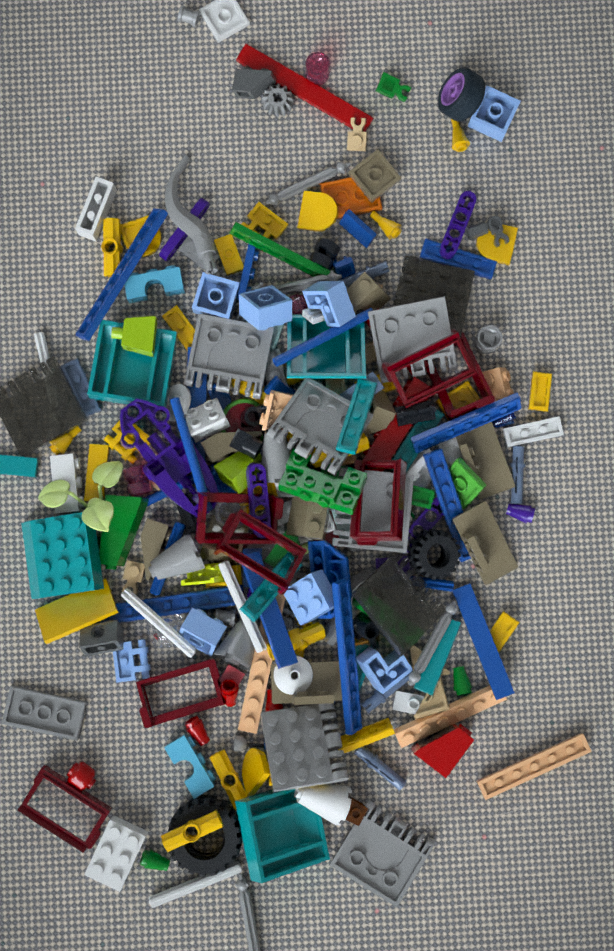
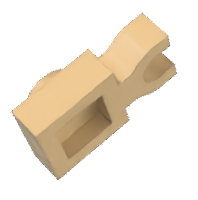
M351 118L353 131H348L347 151L366 152L367 132H363L366 118H361L362 122L359 126L355 124L356 118Z
M126 561L123 579L127 580V583L123 586L122 592L128 587H132L133 593L137 596V582H143L145 573L143 563Z

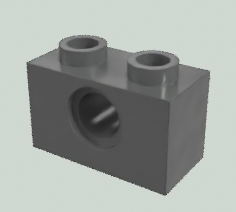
M108 620L80 629L79 648L86 656L123 650L124 629L118 620Z

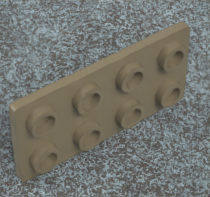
M492 422L456 437L465 463L487 485L479 493V499H484L515 487Z
M482 501L452 518L485 585L518 568L486 501Z
M339 661L309 662L313 671L312 682L305 691H297V695L286 694L277 687L274 681V669L277 664H271L272 703L305 705L341 701L342 690ZM297 672L291 674L292 679L298 677Z

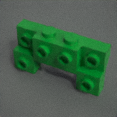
M293 449L286 463L285 472L278 484L279 490L300 497L304 501H312L322 507H329L353 515L367 481V473L348 467L342 480L310 469L312 455L310 454L305 459L295 453V449Z

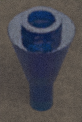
M514 413L494 420L492 421L493 427L498 428L514 424L513 420L516 419Z

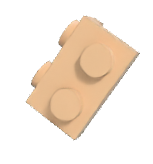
M498 367L482 372L495 397V401L514 394L509 383L511 380L510 373L506 368Z
M271 390L270 395L266 394L264 406H267L266 413L261 414L259 423L263 425V431L268 430L292 398V394Z

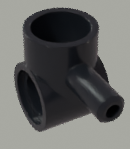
M261 404L245 409L240 416L242 424L246 427L260 425L261 414L266 413L267 406ZM250 412L255 414L256 419L254 422L248 419ZM260 425L261 431H262V433H263V438H264V434H265L266 431H263V430H262L263 425Z
M237 429L229 446L256 459L263 447V441Z
M360 612L353 618L354 638L358 640L365 638L369 641L372 648L376 649L379 647L376 639L380 631L379 624L371 620L365 613Z

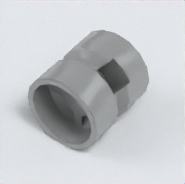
M487 325L480 329L474 339V345L478 352L490 354L500 346L503 337L500 329L494 325Z

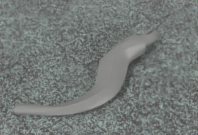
M185 155L168 180L165 191V205L171 220L193 240L198 258L203 260L206 274L209 275L210 271L214 274L218 269L214 260L216 250L212 237L206 225L195 215L188 212L181 205L178 198V179L190 161V158Z

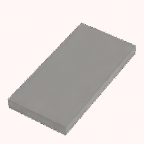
M11 685L1 724L78 741L87 701Z

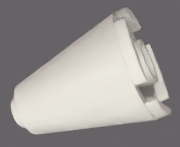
M323 784L297 788L294 797H296L299 804L334 825L340 826V820L345 821L352 800L348 798V793H352L351 787L346 785Z

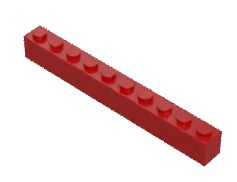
M414 377L412 381H407L403 390L406 391L405 396L408 398L430 386ZM400 396L397 397L393 406H404ZM426 398V399H424V400H422V401H420V402H418V403L426 402V401L428 400V398ZM395 414L393 421L389 423L386 429L375 432L373 438L376 440L373 445L369 444L370 449L363 452L366 455L363 461L390 460L412 424L398 427ZM365 469L370 471H384V469ZM333 531L325 536V540L331 545L333 538H340L339 535H333Z

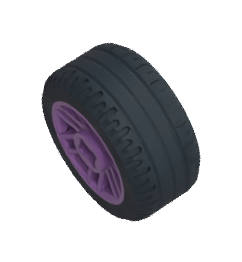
M466 67L452 72L440 89L438 95L439 110L454 121L459 122L470 118L483 101L485 95L484 79Z

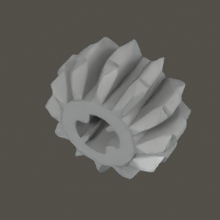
M277 84L274 89L270 85V91H264L265 97L262 98V103H264L263 109L268 110L269 115L275 113L277 118L279 113L285 116L286 111L292 110L291 105L294 103V99L291 98L292 92H287L286 86L280 89V85Z

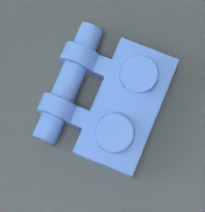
M145 639L138 640V648L133 649L132 641L124 642L123 650L113 651L116 683L137 680L136 672L142 673V679L150 678L149 670H151V667L148 664L147 658L149 650L146 647ZM136 654L140 656L139 666H135L134 655Z

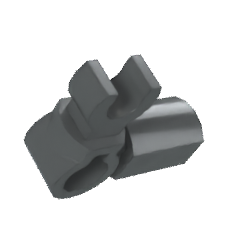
M492 216L486 223L483 221L466 228L469 240L488 234V231H490L491 235L495 237L494 245L496 248L500 246V238L504 240L505 244L509 242L508 236L503 233L502 219L499 216Z

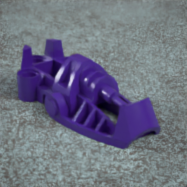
M136 398L120 410L121 445L126 449L136 447L147 461V464L142 467L146 477L155 482L178 506L197 517L198 492L193 488L192 482L186 476L191 472L182 439H178L167 423L170 418L169 410L166 407L157 406L154 403ZM136 408L138 415L131 417L128 414V409ZM156 412H163L166 416L165 420H157L155 417ZM143 417H148L169 444L167 447L156 432L148 437V442L158 455L154 454L146 442L144 443L140 438V434L133 427ZM132 435L135 438V442L127 444L124 441V437ZM193 443L207 490L209 492H218L209 467ZM178 481L185 489L187 488L191 492L195 506L192 505L176 483ZM211 502L213 509L218 502Z

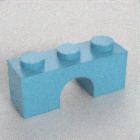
M175 265L167 266L164 270L159 271L157 269H150L143 274L138 272L131 273L124 284L129 303L148 300L147 290L153 284L162 285L166 296L185 293L180 267Z
M187 733L168 743L164 748L173 764L181 760H187L193 765L194 773L186 778L184 783L195 799L215 786L216 777L211 769L208 770L206 768V760L203 754L196 751V742L191 735L188 737Z

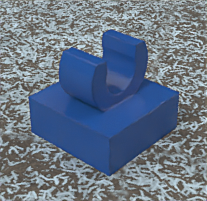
M343 256V260L338 262L334 260L335 273L342 275L340 279L356 273L351 257Z

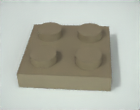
M379 149L348 172L349 176L371 203L401 181L400 175Z

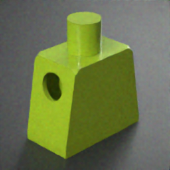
M156 316L125 318L123 328L112 327L111 338L122 339L121 345L125 350L154 357L157 318Z
M238 451L214 465V468L220 480L240 494L247 488L246 469L248 465L253 462L260 463L262 456L259 453L257 458L253 459ZM255 467V471H252L256 478L257 473L260 472L259 469Z

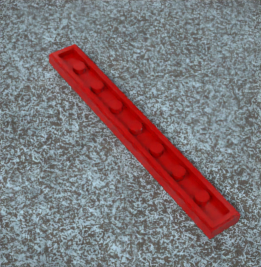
M248 44L244 45L236 58V62L253 70L269 69L276 78V85L279 84L281 88L286 86L287 91H291L293 95L352 129L351 118H356L355 124L357 126L361 124V118H366L363 132H367L374 120L372 116Z

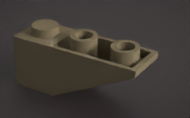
M261 431L246 432L259 440L261 439L259 436L263 434ZM236 432L216 433L201 442L212 463L223 461L227 458L226 455L232 451L234 454L238 452V450L229 446Z
M149 518L146 519L140 537L146 580L152 581L153 577L148 567L151 566L150 562L165 551L163 548L166 541L168 542L172 531L170 530L171 526Z

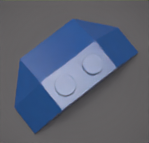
M326 540L308 541L311 573L323 570L331 586L337 580L349 578L352 598L348 557ZM334 609L330 610L329 612L325 613L317 619L334 618Z

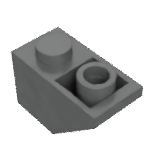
M236 68L232 91L237 98L256 99L265 90L269 89L270 85L272 86L276 83V78L269 69Z

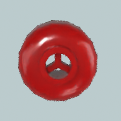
M83 761L75 762L66 774L68 776L67 782L79 791H83L86 788L90 790L96 782V779H94L96 771Z

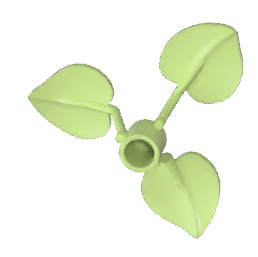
M120 461L106 462L94 470L92 479L95 483L99 484V498L90 499L88 504L73 492L68 491L70 484L65 480H55L47 484L40 492L38 500L47 507L55 508L64 504L68 495H70L85 506L86 509L82 512V521L87 526L95 530L108 532L114 515V507L112 503L104 501L102 486L111 488L117 484L123 473V463Z

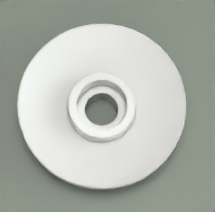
M182 384L173 385L169 389L166 407L170 412L169 421H176L170 399L180 398L184 415L189 409L191 394L189 389Z
M296 655L298 660L296 664L278 669L276 665L274 669L275 684L286 694L297 695V691H305L312 682L313 671L311 665L301 656ZM293 672L298 674L296 679L291 678Z

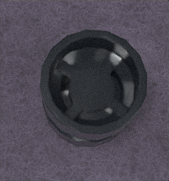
M319 238L314 247L315 252L311 253L309 260L331 271L334 263L333 260L337 258L340 247L331 240Z

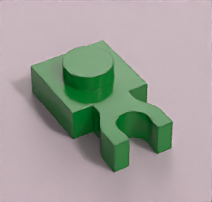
M383 72L375 91L391 99L396 95L400 101L405 102L407 97L402 95V91L408 93L411 87L399 85L400 79Z

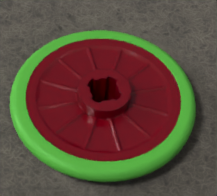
M238 399L228 404L223 412L230 427L222 430L221 433L236 432L237 429L244 432L261 431L260 425L242 428L240 420L241 413L245 409L261 404L251 399ZM252 412L248 414V419L251 422H254L256 419L255 414ZM261 434L259 437L261 438L260 440L263 441V434Z

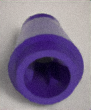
M509 503L506 515H510L526 524L527 522L532 523L536 508H532L531 505Z

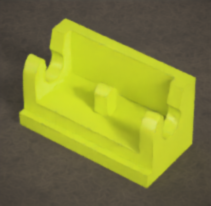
M220 563L204 564V569L187 573V579L181 580V586L225 582L218 567Z

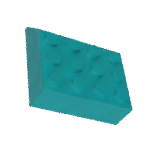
M292 315V321L287 322V351L330 329V327H327L325 321L313 325L302 315ZM364 322L288 361L287 378H366Z
M102 320L99 326L87 392L89 398L126 405L137 398L154 403L157 406L167 407L176 353L177 331L157 328L154 357L125 350L121 345L122 339L111 338L112 327L123 328L124 323Z
M82 512L21 523L31 599L104 589L96 530L90 528L82 521Z
M273 789L235 801L251 881L264 883L330 859L322 818L297 802L296 797H294L296 789L273 792Z

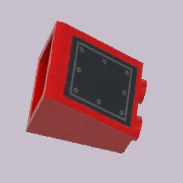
M461 723L459 726L453 724L414 744L411 750L417 757L447 778L474 739L471 737L472 732Z

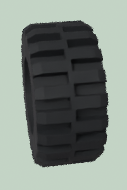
M200 795L199 798H191L187 803H183L175 812L168 826V832L186 824L190 820H195L215 810L218 811L224 825L222 827L224 831L223 843L214 852L203 853L197 851L190 843L171 851L173 861L177 860L178 866L182 870L186 868L189 870L188 873L192 875L194 872L199 873V877H205L206 874L214 876L217 875L218 871L221 870L223 872L230 864L234 863L241 850L243 839L238 815L234 807H230L227 804L228 801L224 799L221 801L217 799V796L213 795L211 797Z

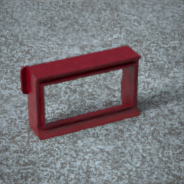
M455 329L451 330V335L392 364L388 362L382 364L381 367L387 380L394 383L406 408L477 374L471 355L465 350L459 333ZM457 343L467 369L406 398L395 372Z
M463 332L459 333L465 350L470 353L475 364L474 369L477 374L473 375L472 378L482 399L454 409L446 389L438 392V398L449 421L495 401V397ZM429 366L425 368L432 385L441 382L436 368L435 373L430 374Z
M402 459L355 460L354 469L365 472V469H394L390 531L361 532L362 490L353 515H351L350 537L356 540L360 546H374L378 541H402L407 463Z
M198 492L199 503L195 537L199 544L219 543L224 532H205L207 502L249 503L248 493ZM253 493L254 496L261 495V493ZM268 494L271 528L277 531L278 520L283 516L284 501L274 494ZM233 533L228 544H276L268 538L262 539L253 533Z
M241 509L235 514L231 513L222 527L224 534L213 554L218 555L222 552L278 586L277 592L280 595L285 594L307 549ZM239 521L296 555L284 578L228 545Z
M214 659L206 660L137 681L136 685L142 703L139 712L143 726L150 728L164 722L224 705L225 701L219 689L218 679L220 675L216 661ZM209 667L217 693L216 698L153 717L145 686Z
M44 765L35 777L34 785L17 811L84 853L86 849H91L101 835L99 829L112 810V807L85 790L79 791L67 782V778ZM44 778L101 814L100 819L86 841L28 805Z

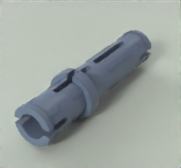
M383 261L372 267L367 266L364 270L338 281H343L346 288H348L364 271L373 280L375 277L390 271L386 261Z
M513 446V460L510 463V467L512 468V478L515 487L511 488L510 504H523V471L526 468V464H524L525 447Z
M409 674L384 694L375 690L371 697L361 703L363 708H366L367 713L369 714L380 703L384 704L386 702L385 699L409 681Z
M365 746L354 751V754L361 758L368 768L374 769L397 790L400 791L405 786L407 781L381 761L377 754H373Z

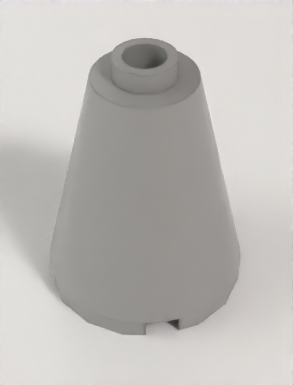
M266 431L264 434L261 465L266 470L267 482L275 483V479H281L285 472L291 450L287 448V438L282 443H278V436L273 440L267 436L268 431Z
M189 533L150 562L151 566L148 567L152 577H157L158 580L200 571L205 568Z
M241 618L221 642L214 654L231 665H239L238 668L250 670L255 648ZM256 620L257 626L259 628L260 623Z

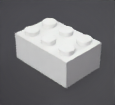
M113 815L84 875L120 892L146 839L148 831Z

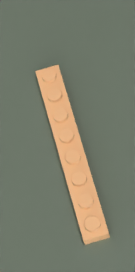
M278 594L275 598L282 615L286 598L284 594ZM261 621L259 630L265 644H267L269 641ZM267 649L259 653L254 650L238 726L240 731L257 734L260 714L263 708L272 659Z

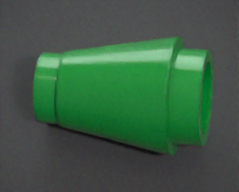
M464 666L453 668V684L457 696L472 693L471 688L473 687Z
M144 849L139 865H142L145 869L167 871L170 859L152 849Z

